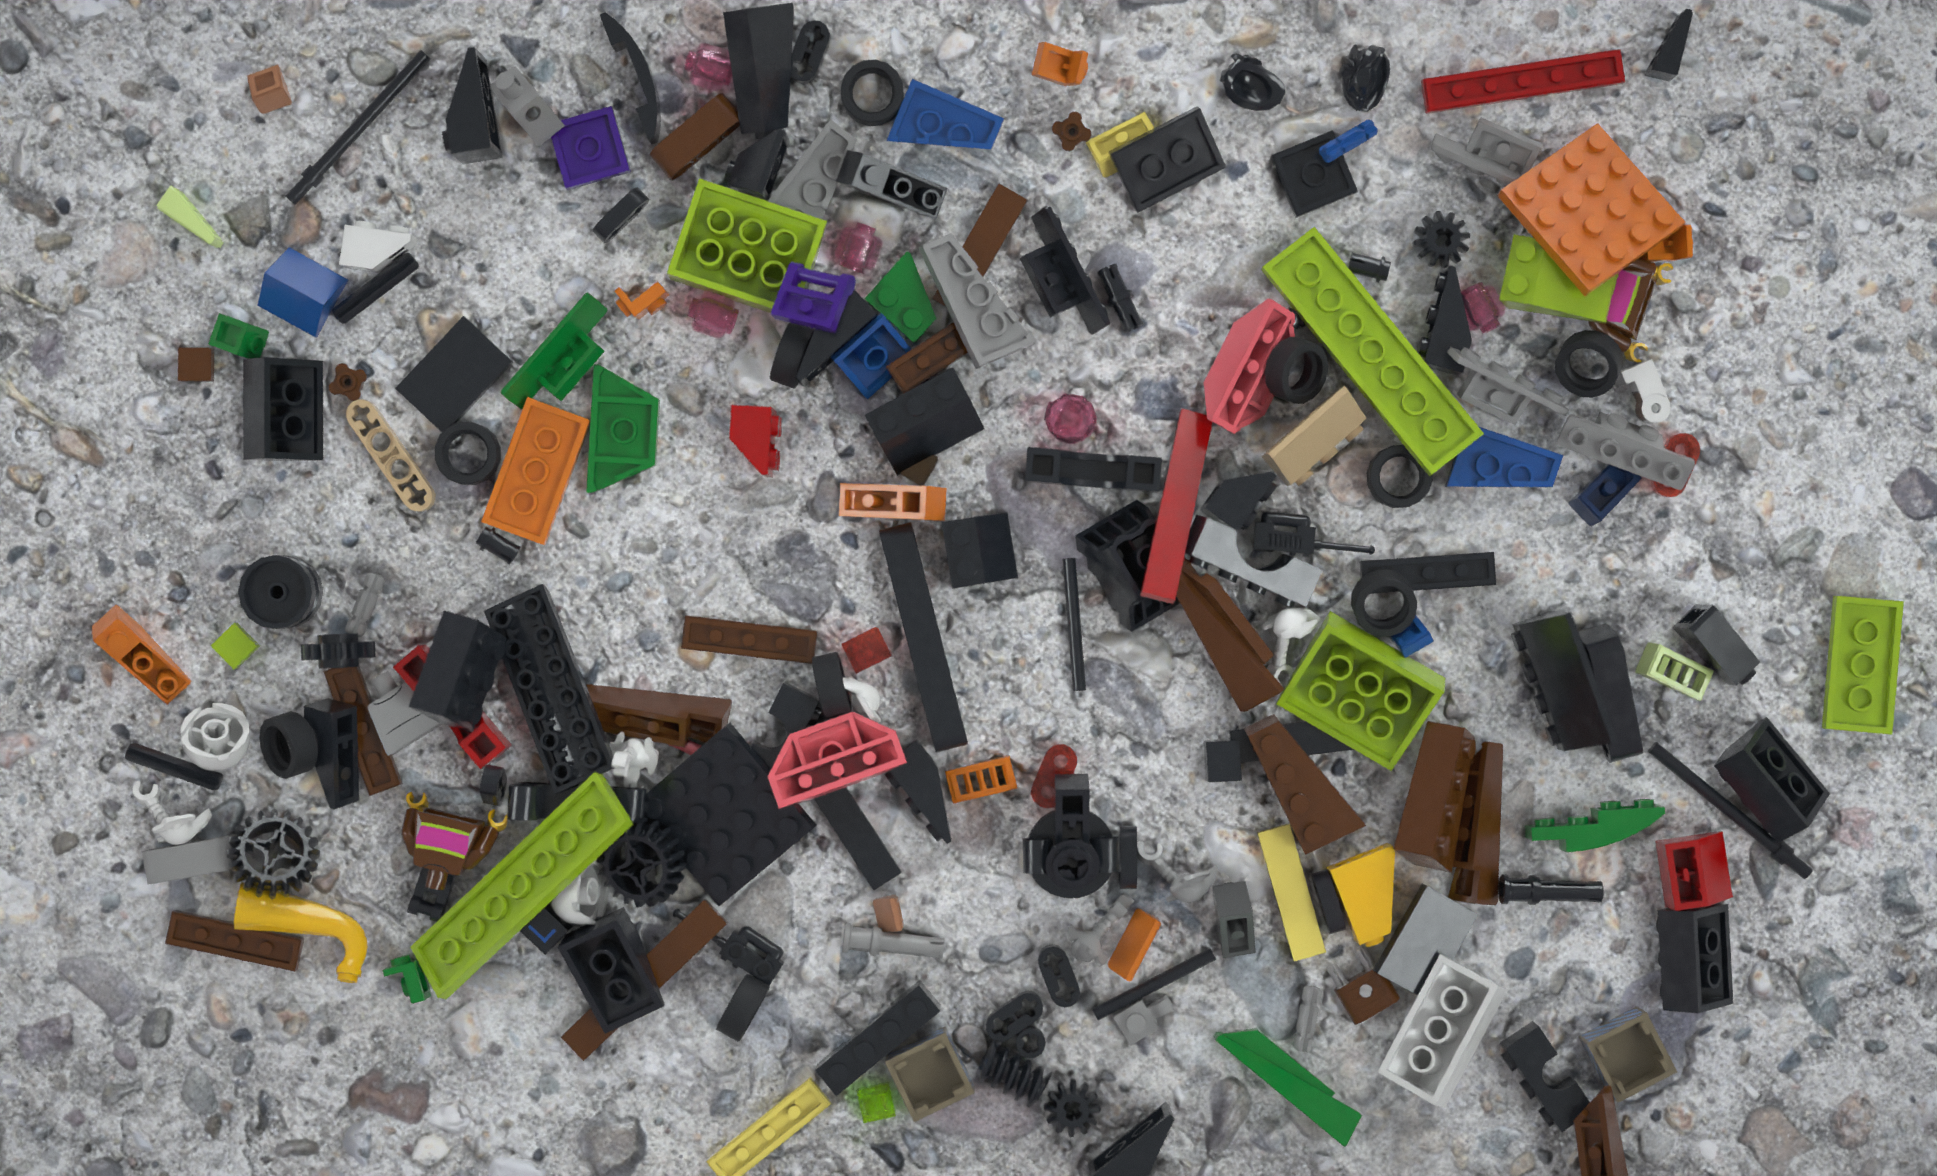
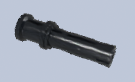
M1502 874L1499 878L1498 895L1501 904H1508L1509 901L1528 902L1529 905H1536L1540 901L1601 903L1604 896L1602 881L1540 880L1535 875H1529L1528 878H1509L1507 874Z

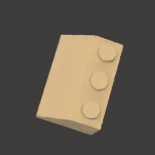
M1343 386L1331 394L1261 457L1287 486L1292 485L1294 482L1300 486L1314 474L1310 469L1319 460L1325 464L1339 452L1335 447L1344 438L1350 442L1363 431V427L1360 424L1367 418L1349 390Z

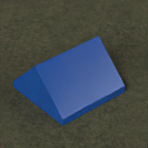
M289 247L264 273L257 306L317 338L345 288L348 279Z
M880 313L837 351L831 359L863 396L869 399L892 378L886 366L912 349L887 318Z

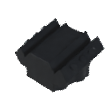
M1137 499L1075 535L1077 550L1087 557L1088 570L1096 576L1106 593L1108 604L1118 611L1120 624L1131 632L1180 604L1177 597L1174 603L1171 604L1140 596L1156 519L1150 509Z

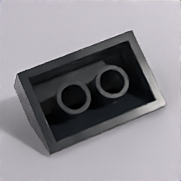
M271 357L243 359V460H323V361Z
M954 368L945 371L864 415L897 476L900 475V472L933 454L937 455L985 429Z
M1767 717L1759 721L1725 749L1714 765L1721 778L1732 787L1740 797L1741 802L1751 810L1761 822L1764 830L1770 833L1777 843L1807 829L1830 795L1829 791Z
M1713 904L1674 911L1669 908L1658 910L1656 928L1659 933L1660 951L1658 953V963L1661 966L1660 997L1663 1003V1010L1702 1013L1733 1004L1728 904Z

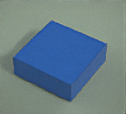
M1415 616L1411 625L1404 631L1390 636L1391 641L1405 658L1434 642L1431 633L1417 616Z

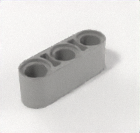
M226 835L142 851L147 884L229 870L228 864L232 860L227 858L226 855L227 850L233 848L229 845V839L231 836L237 835Z

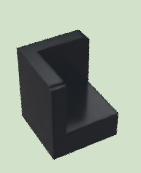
M1203 741L1206 781L1208 783L1242 781L1239 741Z

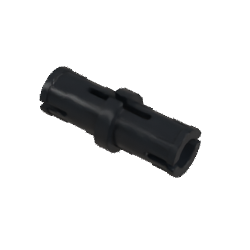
M1112 264L1109 269L1105 267L1099 270L1097 274L1108 294L1109 299L1107 302L1109 307L1114 308L1123 327V332L1128 333L1132 328L1135 330L1144 325V323L1141 321L1131 299L1134 296L1132 291L1127 290L1117 264Z

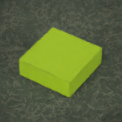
M236 622L211 647L235 670L260 645Z

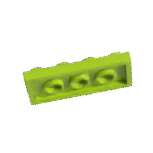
M1833 596L1822 717L1823 729L1892 735L1904 601Z

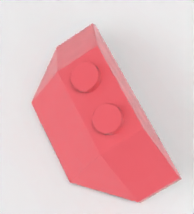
M1268 298L1233 323L1203 382L1208 420L1235 434L1241 430L1240 428L1250 425L1266 414L1275 396L1270 393L1265 382L1266 363L1272 350L1280 341L1289 337H1295L1293 327L1295 314Z
M850 712L789 734L768 775V779L780 809L876 777L906 764L907 761L895 730L855 712Z

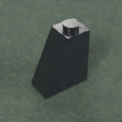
M1695 604L1672 627L1728 685L1737 686L1739 683L1744 685L1756 674L1754 668L1760 661L1714 605Z

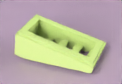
M171 185L156 205L157 209L211 246L221 248L224 242L185 194Z
M1647 643L1635 670L1636 673L1697 701L1702 700L1714 672L1675 651L1655 643ZM1670 660H1672L1673 662L1670 666V669L1667 675L1664 676V672L1668 666V663ZM1682 666H1686L1679 683L1676 682ZM1695 670L1698 674L1690 689L1687 686Z

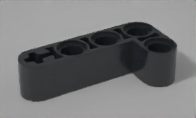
M1606 623L1579 630L1580 638L1618 740L1612 744L1602 745L1607 761L1611 763L1643 754V745L1625 653L1619 636Z
M518 782L510 784L507 819L522 821L546 819L580 785L578 784L559 794H554L550 783ZM610 786L633 823H637L638 820L645 817V788Z

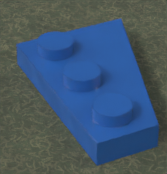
M912 79L886 141L992 150L1005 118Z
M1479 427L1484 434L1454 458L1445 487H1553L1563 455Z

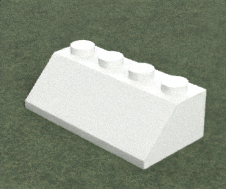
M1440 954L1383 1060L1378 1073L1431 1104L1445 1108L1508 989Z

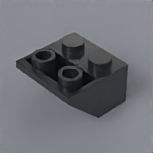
M1270 471L1223 480L1216 485L1200 508V511L1216 522L1236 531L1240 529L1247 530L1258 514L1253 510L1259 501L1261 503L1263 501L1266 502L1277 487L1273 483L1277 475Z

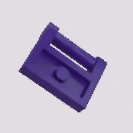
M791 262L770 314L777 320L835 333L848 296L854 291L855 277L845 273L838 276L805 268L803 264ZM803 281L834 288L835 290L833 295L797 287V285Z

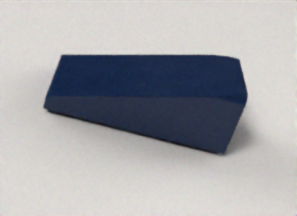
M1607 464L1568 504L1589 526H1593L1601 522L1642 477Z

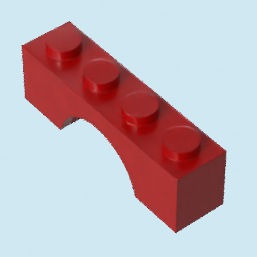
M426 644L418 645L393 666L413 691L416 688L430 649ZM484 711L473 732L449 726L455 734L458 744L479 769H483L487 764L493 763L512 746Z

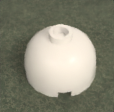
M212 703V708L201 710V707H198L185 717L180 728L182 747L191 762L205 770L221 771L235 766L246 755L250 745V730L245 715L236 707L228 704Z
M596 860L550 902L554 912L562 920L574 924L595 925L597 923L594 921L595 918L604 915L608 902L609 887H604V883L607 880L601 883V875H598V873L604 866L597 863Z

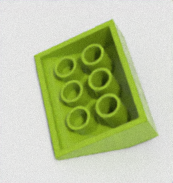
M699 178L667 275L670 280L715 295L720 294L718 296L771 313L789 264L796 262L803 264L807 269H814L827 221ZM802 281L797 287L808 289L809 283Z
M1330 611L1312 638L1276 704L1392 771L1445 692L1446 678L1409 656L1405 658L1397 649Z

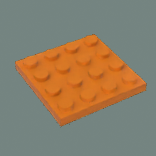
M1598 123L1501 189L1497 195L1584 296L1590 294L1681 229L1685 224L1682 217Z

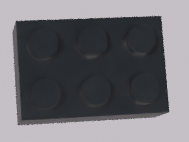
M443 611L409 707L436 722L473 732L475 725L482 717V705L487 692L493 686L494 672L498 661L502 659L505 653L507 638L480 620Z

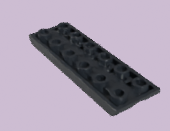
M540 584L484 610L489 626L507 638L502 660L554 794H559L586 781L594 772L603 774L614 769L615 767L611 765L614 755L551 594L546 586Z

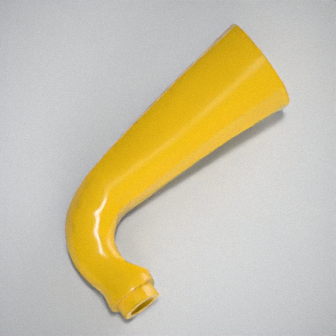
M241 882L234 915L235 930L274 931L337 938L343 943L345 949L344 959L336 968L337 981L357 983L358 977H361V968L366 957L368 945L365 932L355 919L341 911L291 894L288 897H284L281 891L276 892V897L273 900L269 897L270 891L266 890L258 898L256 896L257 887H253L246 892L243 889L245 882Z

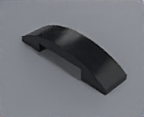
M606 12L599 14L610 44L615 52L626 48L628 50L648 104L636 108L648 141L651 145L658 143L661 126V108L657 86L648 62L631 35L620 23Z

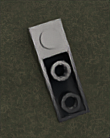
M847 150L836 182L935 220L938 217L948 189L866 154Z
M1450 265L1445 269L1444 273L1439 272L1434 292H1438L1436 304L1429 306L1425 324L1430 325L1427 338L1421 337L1417 352L1431 369L1458 376L1464 372L1465 366L1456 362L1447 352L1450 347L1462 351L1463 347L1470 349L1472 338L1456 267Z
M916 739L903 749L907 763L887 771L884 775L896 790L901 786L909 797L905 801L916 815L922 812L930 823L926 825V828L938 842L943 839L948 844L951 842V833L938 765L918 739Z

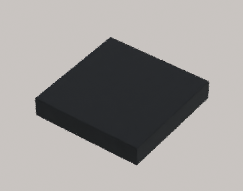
M1333 130L1270 156L1295 218L1358 192L1343 155L1330 163H1326L1319 154L1321 146L1336 138Z

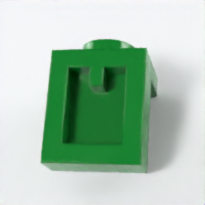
M219 313L208 344L247 359L260 358L265 348L269 331Z
M409 954L391 959V966L382 970L384 977L403 972L404 977L401 978V986L404 995L410 997L411 1004L424 1001L432 996L427 977L417 959L411 960Z

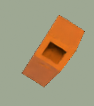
M117 604L92 626L93 641L167 705L192 683L188 676L145 629Z

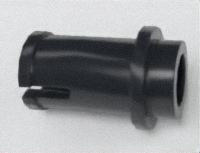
M1352 252L1348 268L1353 274L1374 278L1379 283L1380 280L1387 281L1391 261H1386L1384 256L1381 259Z
M485 527L476 544L481 546V551L486 549L510 565L517 556L521 546H517L496 533V528L493 527L491 530Z

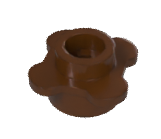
M1071 112L1067 119L1062 122L1056 121L1052 126V132L1058 135L1062 142L1061 146L1065 151H1073L1075 146L1079 145L1082 141L1087 142L1091 138V130L1085 128L1081 121L1082 116L1078 112ZM1071 128L1075 130V133L1072 135L1068 132Z
M344 363L338 364L335 367L336 376L334 381L329 384V391L333 395H345L350 401L358 400L361 397L360 392L363 389L364 382L367 380L366 372L361 369L357 371L350 369ZM347 379H350V385L345 384V381Z

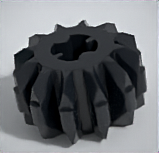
M1436 211L1433 220L1425 216L1421 219L1424 227L1417 226L1414 229V233L1422 238L1414 240L1412 245L1413 247L1423 246L1424 249L1417 257L1422 259L1428 254L1430 256L1428 266L1430 267L1437 263L1438 258L1442 268L1449 266V259L1457 264L1461 261L1458 252L1466 253L1469 250L1466 244L1460 242L1470 238L1469 232L1460 233L1459 231L1466 223L1464 220L1453 224L1455 214L1452 212L1446 216L1444 221L1441 211ZM1444 233L1448 239L1444 242L1446 247H1444V244L1440 246L1436 244L1435 240L1438 238V235L1440 236Z
M1071 1078L1069 1082L1070 1088L1066 1089L1062 1081L1057 1082L1059 1094L1052 1090L1047 1092L1049 1099L1054 1102L1044 1103V1110L1053 1112L1046 1117L1048 1124L1058 1121L1055 1128L1057 1133L1060 1134L1067 1126L1069 1137H1074L1075 1127H1079L1081 1133L1086 1134L1088 1131L1085 1122L1091 1125L1097 1124V1119L1091 1114L1099 1113L1101 1107L1098 1104H1093L1098 1098L1096 1092L1086 1094L1089 1089L1087 1082H1084L1079 1089H1076V1079ZM1072 1101H1076L1079 1112L1075 1114L1073 1110L1072 1114H1067L1065 1104L1069 1102L1072 1105Z

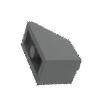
M1246 881L1228 882L1223 885L1212 886L1223 958L1256 953L1253 911Z

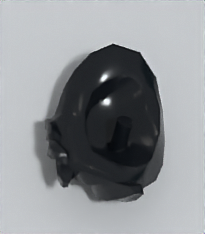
M1355 44L1351 48L1349 55L1344 59V64H1342L1339 71L1342 76V89L1347 103L1356 111L1368 112L1378 105L1385 92L1391 69L1390 61L1385 55L1383 47L1371 45L1367 49L1364 48L1359 51Z
M1237 53L1231 55L1234 62L1229 65L1228 69L1221 72L1219 80L1223 83L1227 97L1233 103L1254 111L1270 110L1281 103L1286 92L1284 83L1279 77L1263 68L1262 62L1257 58H1252L1249 55L1242 56Z

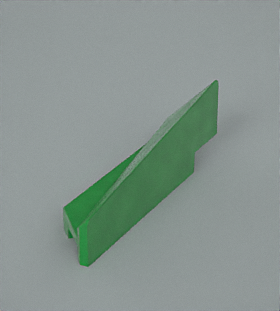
M1257 1028L1244 1029V1031L1215 1033L1213 1037L1221 1046L1345 1147L1348 1144L1362 1114L1333 1097L1335 1092Z

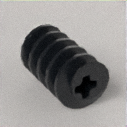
M993 1040L979 1063L978 1069L981 1070L979 1081L983 1082L987 1077L992 1076L991 1087L993 1089L1001 1082L1004 1083V1095L1015 1089L1014 1100L1019 1101L1026 1095L1028 1096L1026 1107L1030 1108L1039 1100L1050 1080L1052 1072L1044 1078V1067L1038 1066L1031 1072V1060L1027 1059L1019 1065L1020 1054L1015 1053L1008 1059L1009 1049L1004 1046L996 1052L997 1042Z

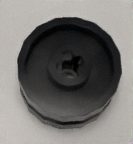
M273 555L262 557L249 565L241 577L238 594L240 605L249 619L262 627L286 629L301 626L313 618L321 606L323 588L321 578L314 567L303 559L286 555ZM279 587L283 589V596L278 593Z

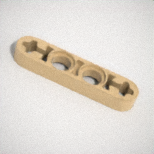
M364 399L353 401L346 410L347 421L403 503L413 511L424 512L429 510L436 500L434 489L379 409L372 402ZM358 407L362 409L369 408L370 412L367 414V418L370 423L376 425L379 421L381 425L371 429L365 435L363 431L370 428L364 421H356L355 417L358 416L356 409ZM378 433H386L390 438V445L383 452L377 451L373 446V439ZM398 460H404L409 466L408 475L402 479H397L392 474V465ZM415 476L418 478V481L413 482L415 488L418 491L425 490L427 493L423 497L425 501L423 505L418 502H412L411 499L415 497V494L410 487H406L404 490L401 488V485L411 482Z

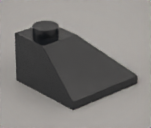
M781 128L776 129L740 152L736 162L731 160L724 179L728 180V188L768 201L790 143L786 131Z

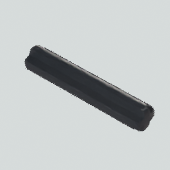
M405 253L332 309L333 315L340 323L346 324L419 268L417 260L412 254Z
M137 743L130 744L125 754V759L130 762L213 791L219 789L223 780L222 773L202 769L194 763Z

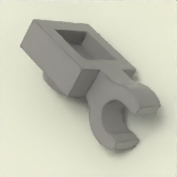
M1167 994L1146 1006L1141 998L1115 1013L1113 1018L1129 1044L1133 1045L1158 1030L1159 1025L1155 1019L1174 1010V1005Z

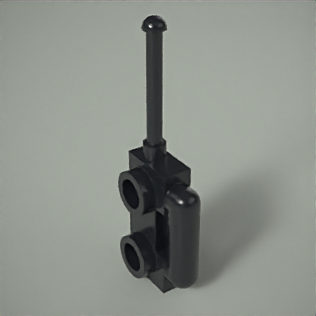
M1267 511L1261 515V522H1255L1252 549H1256V551L1289 552L1290 556L1302 553V557H1309V554H1314V549L1320 550V548L1369 553V555L1375 552V548L1372 545L1359 546L1315 540L1316 528L1310 527L1311 520L1307 515ZM1274 525L1295 527L1296 532L1274 530Z
M680 909L673 911L674 918L677 917L683 920L687 917V915L680 912ZM749 926L742 927L739 932L734 930L728 940L717 935L711 939L717 943V946L722 948L719 952L722 960L726 961L728 959L732 962L733 967H740L754 978L769 986L784 964L780 960L783 956V949ZM748 942L766 953V958L746 946Z

